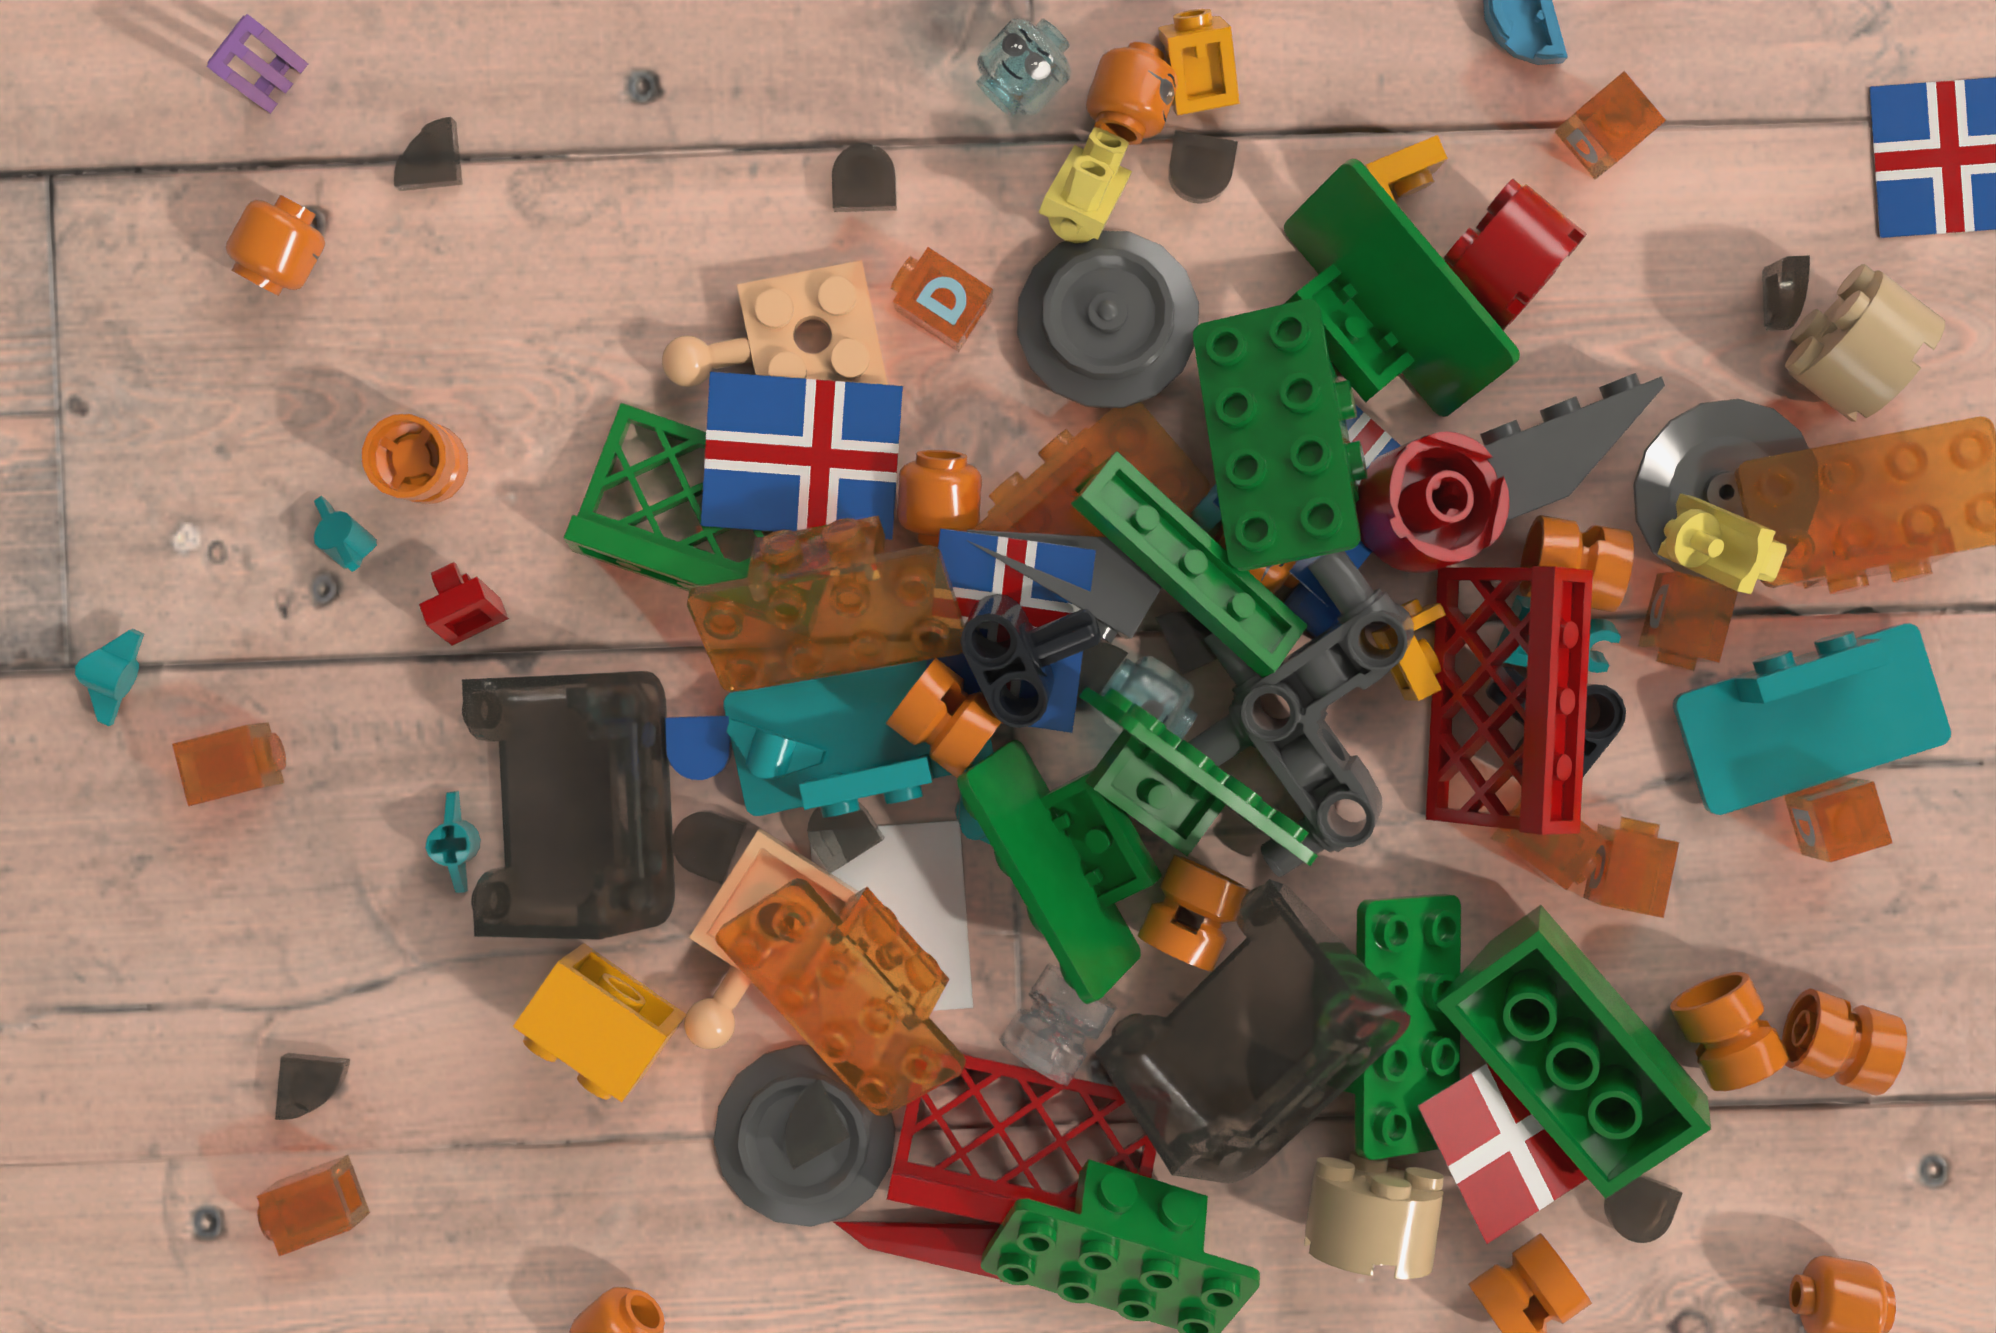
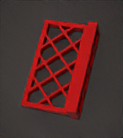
M1532 566V568L1444 567L1438 569L1436 603H1441L1446 615L1435 620L1434 652L1441 667V672L1435 674V677L1442 690L1432 694L1426 820L1519 830L1520 833L1538 835L1580 833L1593 570L1556 566ZM1459 581H1471L1485 599L1468 619L1465 618L1458 608ZM1490 581L1501 582L1496 588H1494ZM1521 582H1531L1530 612L1520 621L1505 600ZM1495 612L1510 631V634L1491 652L1477 631ZM1467 644L1481 662V666L1464 683L1455 672V657L1462 647ZM1521 646L1528 655L1527 677L1517 686L1502 664ZM1492 677L1507 699L1489 717L1473 695ZM1463 707L1479 729L1461 747L1452 735V718ZM1517 710L1525 721L1524 743L1514 751L1498 729ZM1488 741L1504 764L1486 781L1470 759ZM1460 771L1475 794L1461 809L1448 808L1449 781ZM1512 776L1521 785L1520 816L1510 815L1495 794ZM1485 806L1489 812H1481L1479 810Z
M919 1045L886 1200L998 1224L1003 1222L1015 1201L1019 1199H1031L1074 1212L1076 1196H1071V1194L1077 1191L1078 1179L1058 1193L1043 1190L1029 1167L1058 1147H1061L1079 1175L1082 1167L1066 1142L1098 1122L1117 1152L1102 1163L1114 1166L1122 1160L1129 1172L1151 1178L1167 1098ZM929 1060L956 1066L969 1087L968 1090L937 1109L924 1088ZM965 1068L991 1074L975 1084ZM1001 1076L1017 1079L1031 1102L999 1122L980 1093V1090ZM1028 1082L1052 1086V1088L1037 1097ZM1063 1089L1078 1092L1092 1115L1061 1135L1042 1106V1103ZM974 1095L993 1124V1127L962 1147L942 1115ZM1089 1095L1108 1098L1113 1101L1098 1110ZM922 1097L931 1114L916 1123ZM1124 1103L1150 1107L1145 1134L1123 1148L1103 1117ZM1036 1108L1055 1140L1023 1160L1004 1129ZM936 1120L956 1152L935 1166L908 1161L913 1135ZM998 1133L1018 1165L997 1179L982 1177L970 1161L967 1153ZM1142 1147L1137 1170L1129 1155ZM961 1158L970 1174L945 1168ZM1023 1172L1032 1187L1008 1181Z

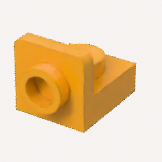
M1210 9L1188 10L1175 14L1173 16L1174 24L1158 27L1160 42L1165 46L1167 63L1174 69L1178 79V87L1172 102L1173 111L1177 116L1240 104L1231 26L1221 16H1212Z
M1435 135L1370 162L1365 167L1394 200L1391 193L1394 189L1398 198H1403L1432 185L1435 182L1432 174L1448 158L1439 136Z
M1418 598L1401 604L1412 618L1414 631L1446 615L1441 603L1428 604L1422 607ZM1389 624L1371 633L1379 649H1390L1398 644V636ZM1414 635L1403 659L1390 670L1404 700L1420 701L1442 690L1435 677V674L1441 672L1440 663L1435 652L1426 639L1421 638L1417 641Z

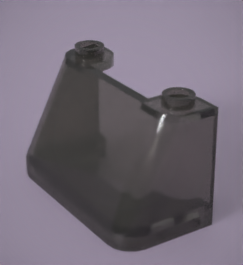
M649 671L462 679V716L469 732L480 741H499L505 867L494 868L484 872L473 890L471 906L473 910L474 937L600 940L656 927L666 922L672 912L675 901L670 770L666 751L665 718H667L665 691L660 679Z
M1271 879L1264 885L1251 890L1243 898L1236 921L1237 926L1247 938L1167 1017L1143 1015L1140 1013L1131 1014L1114 1026L1111 1037L1095 1052L1173 1176L1220 1183H1234L1254 1174L1404 1034L1410 1024V1015L1396 996L1287 885Z

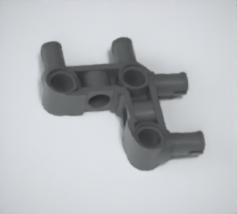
M1345 551L1322 555L1308 566L1309 570L1341 612L1337 617L1339 622L1285 657L1276 672L1262 678L1212 632L1204 637L1203 640L1206 645H1208L1236 684L1232 688L1234 699L1232 700V705L1229 706V714L1188 742L1213 760L1216 766L1222 765L1249 746L1257 748L1302 810L1304 818L1296 823L1309 833L1302 844L1316 855L1323 850L1330 853L1334 851L1339 852L1346 847H1355L1363 844L1371 836L1382 810V796L1369 770L1358 755L1350 756L1324 720L1328 714L1326 710L1330 704L1357 686L1365 690L1385 676L1403 659L1414 636V623L1409 612L1401 605L1394 603L1387 592H1382L1380 588L1373 591ZM1373 621H1382L1389 624L1398 636V644L1390 649L1374 647L1366 638L1365 625ZM1266 693H1274L1281 696L1287 701L1290 708V716L1284 719H1276L1269 716L1261 706L1260 696ZM1342 799L1353 800L1363 807L1366 818L1359 822L1344 820L1338 815L1334 803ZM1272 839L1261 846L1264 860L1278 877L1284 876L1304 863Z

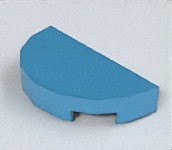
M1483 0L1484 20L1495 42L1514 58L1535 65L1561 64L1568 58L1552 0Z

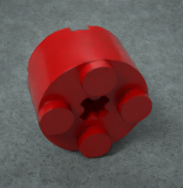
M1514 179L1507 183L1486 209L1488 212L1476 226V229L1481 233L1478 234L1469 227L1444 257L1448 266L1503 331L1530 303L1555 274L1562 261L1572 254L1587 235L1586 232L1527 184L1522 186Z
M1448 431L1420 437L1377 457L1368 467V479L1360 481L1358 486L1359 500L1356 502L1360 540L1383 562L1395 569L1409 573L1431 572L1469 560L1485 548L1490 547L1499 538L1505 527L1509 513V490L1504 476L1498 478L1488 460L1493 458L1492 455L1482 444L1471 437Z

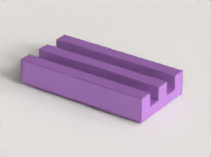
M246 14L242 16L209 59L206 67L271 114L278 103L272 100L269 94L275 86L286 94L293 83L284 77L285 73L290 67L302 73L308 63L263 25ZM251 34L276 54V57L270 64L243 45ZM235 55L261 74L254 85L227 66Z

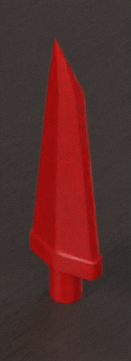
M876 1221L833 1222L867 1249L999 1279L997 1275L982 1270L980 1265L983 1251L1001 1224Z

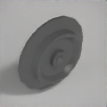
M1102 231L1098 240L1093 238L1084 243H1072L1069 241L1059 243L1033 267L1018 299L1017 336L1030 369L1055 394L1085 407L1125 408L1157 396L1183 372L1194 349L1193 331L1199 322V301L1187 271L1162 245L1129 231Z
M1742 399L1700 403L1668 421L1645 449L1633 484L1635 520L1651 552L1676 573L1711 584L1719 583L1657 554L1661 543L1667 538L1664 534L1665 525L1670 520L1677 518L1676 503L1680 493L1694 496L1776 531L1773 540L1786 545L1787 551L1784 559L1806 534L1818 500L1816 462L1801 431L1775 409Z
M798 1044L765 1053L736 1075L718 1106L714 1145L723 1177L745 1205L774 1222L812 1227L845 1218L873 1197L891 1166L896 1128L887 1094L865 1066L836 1049Z

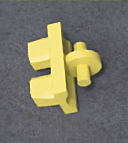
M1094 127L1084 149L1076 145L1072 148L1046 193L1038 212L1048 217L1051 228L1065 241L1084 243L1093 238L1099 239L1132 173L1131 170L1120 166L1129 145L1127 140L1101 128Z
M1680 493L1676 503L1677 518L1670 520L1665 525L1664 534L1667 538L1661 543L1658 555L1737 592L1752 594L1757 579L1772 582L1776 579L1787 551L1785 544L1773 540L1776 531L1694 496Z

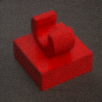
M455 562L431 572L434 586L439 595L419 604L426 625L451 646L509 619L501 598L478 577L471 579L467 573L461 576Z

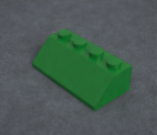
M1542 905L1536 907L1492 939L1437 999L1436 1005L1605 1199L1711 1130L1708 1096Z

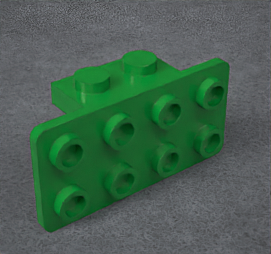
M1349 159L1343 163L1285 222L1284 232L1319 275L1299 289L1284 304L1303 299H1312L1318 303L1322 312L1330 361L1346 380H1350L1351 386L1365 403L1402 373L1432 410L1439 416L1446 417L1518 362L1520 352L1517 346L1361 161Z
M1303 299L1199 324L1193 331V342L1227 556L1230 564L1238 571H1248L1354 549L1359 544L1361 537L1355 503L1359 500L1357 481L1368 479L1367 468L1360 440L1350 442L1346 420L1357 418L1353 390L1350 380L1339 382L1330 362L1322 312L1318 303L1312 299Z
M1087 686L1079 697L1123 729L1085 782L1184 855L1189 856L1226 805L1307 865L1311 866L1318 855L1302 844L1309 834L1305 829L1280 811L1272 808L1257 793L1232 775H1228L1216 766L1213 760L1184 739H1180L1168 730L1166 725L1134 702L1132 703L1112 687L1108 689L1103 697Z
M1015 739L961 774L957 779V785L961 792L965 809L972 818L978 821L993 847L999 868L1012 880L1027 906L1028 917L1032 925L1043 934L1056 956L1065 982L1076 991L1082 1002L1091 1004L1101 999L1141 957L1140 947L1115 903L1154 885L1162 877V874L1127 813L1085 782L1095 768L1050 791L1024 745Z
M1434 894L1363 900L1357 908L1356 959L1336 955L1314 957V983L1312 987L1314 1000L1313 1083L1355 1094V1151L1360 1157L1376 1160L1439 1150L1418 1105L1460 1080V1031L1436 1005L1437 999L1461 974V902L1455 895Z
M1090 1159L1086 1161L1079 1172L1074 1212L1031 1199L1015 1201L983 1251L980 1265L982 1270L997 1275L999 1279L1008 1284L1034 1286L1057 1293L1068 1302L1094 1304L1117 1311L1119 1315L1128 1320L1154 1322L1177 1329L1179 1333H1221L1260 1286V1272L1256 1268L1204 1252L1208 1196Z

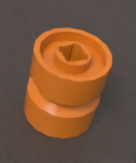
M394 414L379 421L368 432L362 447V466L369 481L377 489L390 496L420 504H436L453 497L463 486L469 470L468 453L462 440L449 428L412 414Z
M1539 515L1532 522L1527 534L1520 568L1556 566L1593 570L1591 609L1615 612L1622 603L1631 577L1634 559L1633 536L1630 531L1599 525H1591L1582 533L1576 521ZM1521 582L1519 586L1522 596L1531 598V582Z
M935 658L890 716L886 724L913 745L923 742L930 745L929 757L958 779L999 727L1001 721L991 711L983 693L979 691L968 695L964 692V679Z
M1174 854L1160 884L1165 894L1164 901L1151 904L1137 936L1147 944L1172 957L1198 968L1213 971L1227 941L1225 934L1221 930L1224 923L1236 921L1250 889L1215 870ZM1182 907L1205 917L1199 929L1178 920Z
M1732 972L1716 976L1687 989L1671 1002L1670 1009L1685 1039L1691 1043H1700L1695 1050L1698 1057L1697 1063L1712 1090L1726 1092L1750 1086L1770 1077L1788 1062L1789 1055L1776 1029L1771 1027L1767 1020H1759V1017L1764 1012V1004L1749 974Z
M1809 988L1803 991L1793 1003L1783 1028L1781 1041L1789 1055L1785 1066L1822 1079H1827L1834 1075L1836 1082L1841 1085L1875 1096L1884 1094L1894 1084L1905 1059L1907 1048L1906 1025L1903 1019L1898 1016L1864 1005L1855 1007L1851 1011L1850 1001Z
M1541 1233L1512 1252L1513 1265L1509 1268L1495 1264L1468 1283L1502 1333H1547V1322L1550 1320L1564 1324L1592 1304L1569 1268Z

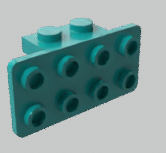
M1903 623L1857 638L1854 631L1834 634L1814 641L1816 651L1797 657L1793 656L1791 650L1767 655L1752 661L1755 670L1678 694L1673 700V710L1704 808L1712 814H1727L1946 744L1951 738V728L1918 627L1910 623Z
M928 650L729 693L724 699L725 715L729 716V721L734 719L757 728L791 737L802 743L827 751L822 764L791 773L780 779H765L751 774L747 767V760L731 739L746 810L753 816H763L804 807V810L820 807L822 818L833 817L860 810L858 798L883 793L885 804H893L922 797L921 785L932 783L935 778L952 775L929 757L930 745L926 742L913 745L886 724L890 716L925 672ZM991 737L972 762L976 761V763H979L994 752Z

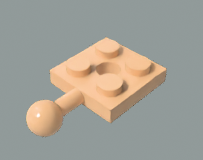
M862 260L737 284L747 337L707 345L697 337L681 336L675 338L666 346L662 356V366L666 376L675 384L683 387H693L703 383L709 377L712 369L752 361L755 375L888 385ZM818 320L829 328L832 337L830 344L825 350L820 353L809 354L797 347L794 335L798 326L803 322Z
M760 828L689 937L732 965L713 997L696 1002L688 1010L684 1021V1028L689 1040L702 1049H716L726 1044L735 1030V1017L732 1011L753 979L794 1006H797L867 896ZM771 900H783L789 903L796 914L794 928L785 934H774L768 931L761 921V910L765 903Z

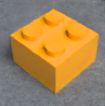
M583 943L556 963L513 1025V1028L525 1035L523 1043L534 1054L549 1062H556L557 1059H560L579 1073L577 1081L587 1091L605 1100H609L613 1096L622 1103L647 1073L686 1014Z

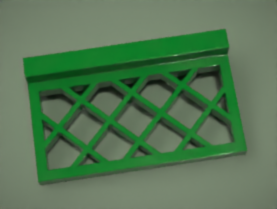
M620 403L578 515H572L564 535V540L572 552L811 634L819 612L818 606L844 536L829 535L822 553L816 538L823 535L802 533L769 548L762 531L753 530L763 552L741 562L724 558L714 538L733 528L701 526L703 531L679 542L664 537L654 517L687 501L690 502L701 525L702 511L696 497L703 495V482L690 488L676 458L698 448L705 449L706 432ZM630 424L656 432L665 451L630 467L621 448ZM666 436L683 441V443L671 448ZM618 457L624 470L611 475ZM670 462L684 491L649 506L635 477ZM629 480L643 509L621 520L597 514L596 512L604 491ZM648 520L654 533L635 527V525ZM708 540L714 554L694 546ZM805 543H809L818 561V567L811 586L808 587L785 579L775 557ZM768 561L774 575L754 567Z

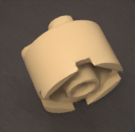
M1865 264L1855 268L1846 277L1837 290L1839 298L1824 314L1815 309L1801 321L1791 336V340L1799 346L1792 352L1785 364L1793 378L1848 420L1856 422L1857 412L1865 418L1870 417L1887 405L1908 385L1921 369L1919 365L1912 361L1915 354L1923 343L1934 350L1945 329V320L1882 271H1873Z
M1355 1150L1350 1151L1349 1161L1332 1157L1317 1158L1313 1171L1305 1227L1304 1246L1310 1245L1309 1254L1330 1266L1362 1275L1373 1276L1374 1265L1395 1266L1394 1279H1415L1429 1275L1433 1269L1444 1194L1442 1190L1443 1175L1434 1170L1419 1167H1409L1405 1171L1387 1167L1388 1158L1369 1160L1358 1156Z

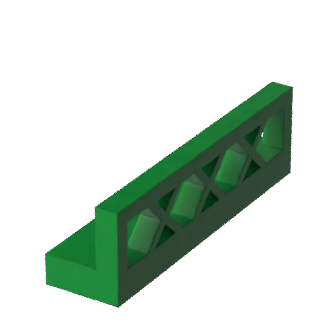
M1119 452L1113 453L1084 476L1074 489L1078 495L1071 502V505L1260 677L1264 678L1276 672L1308 625L1249 571L1236 570L1228 560L1227 551Z

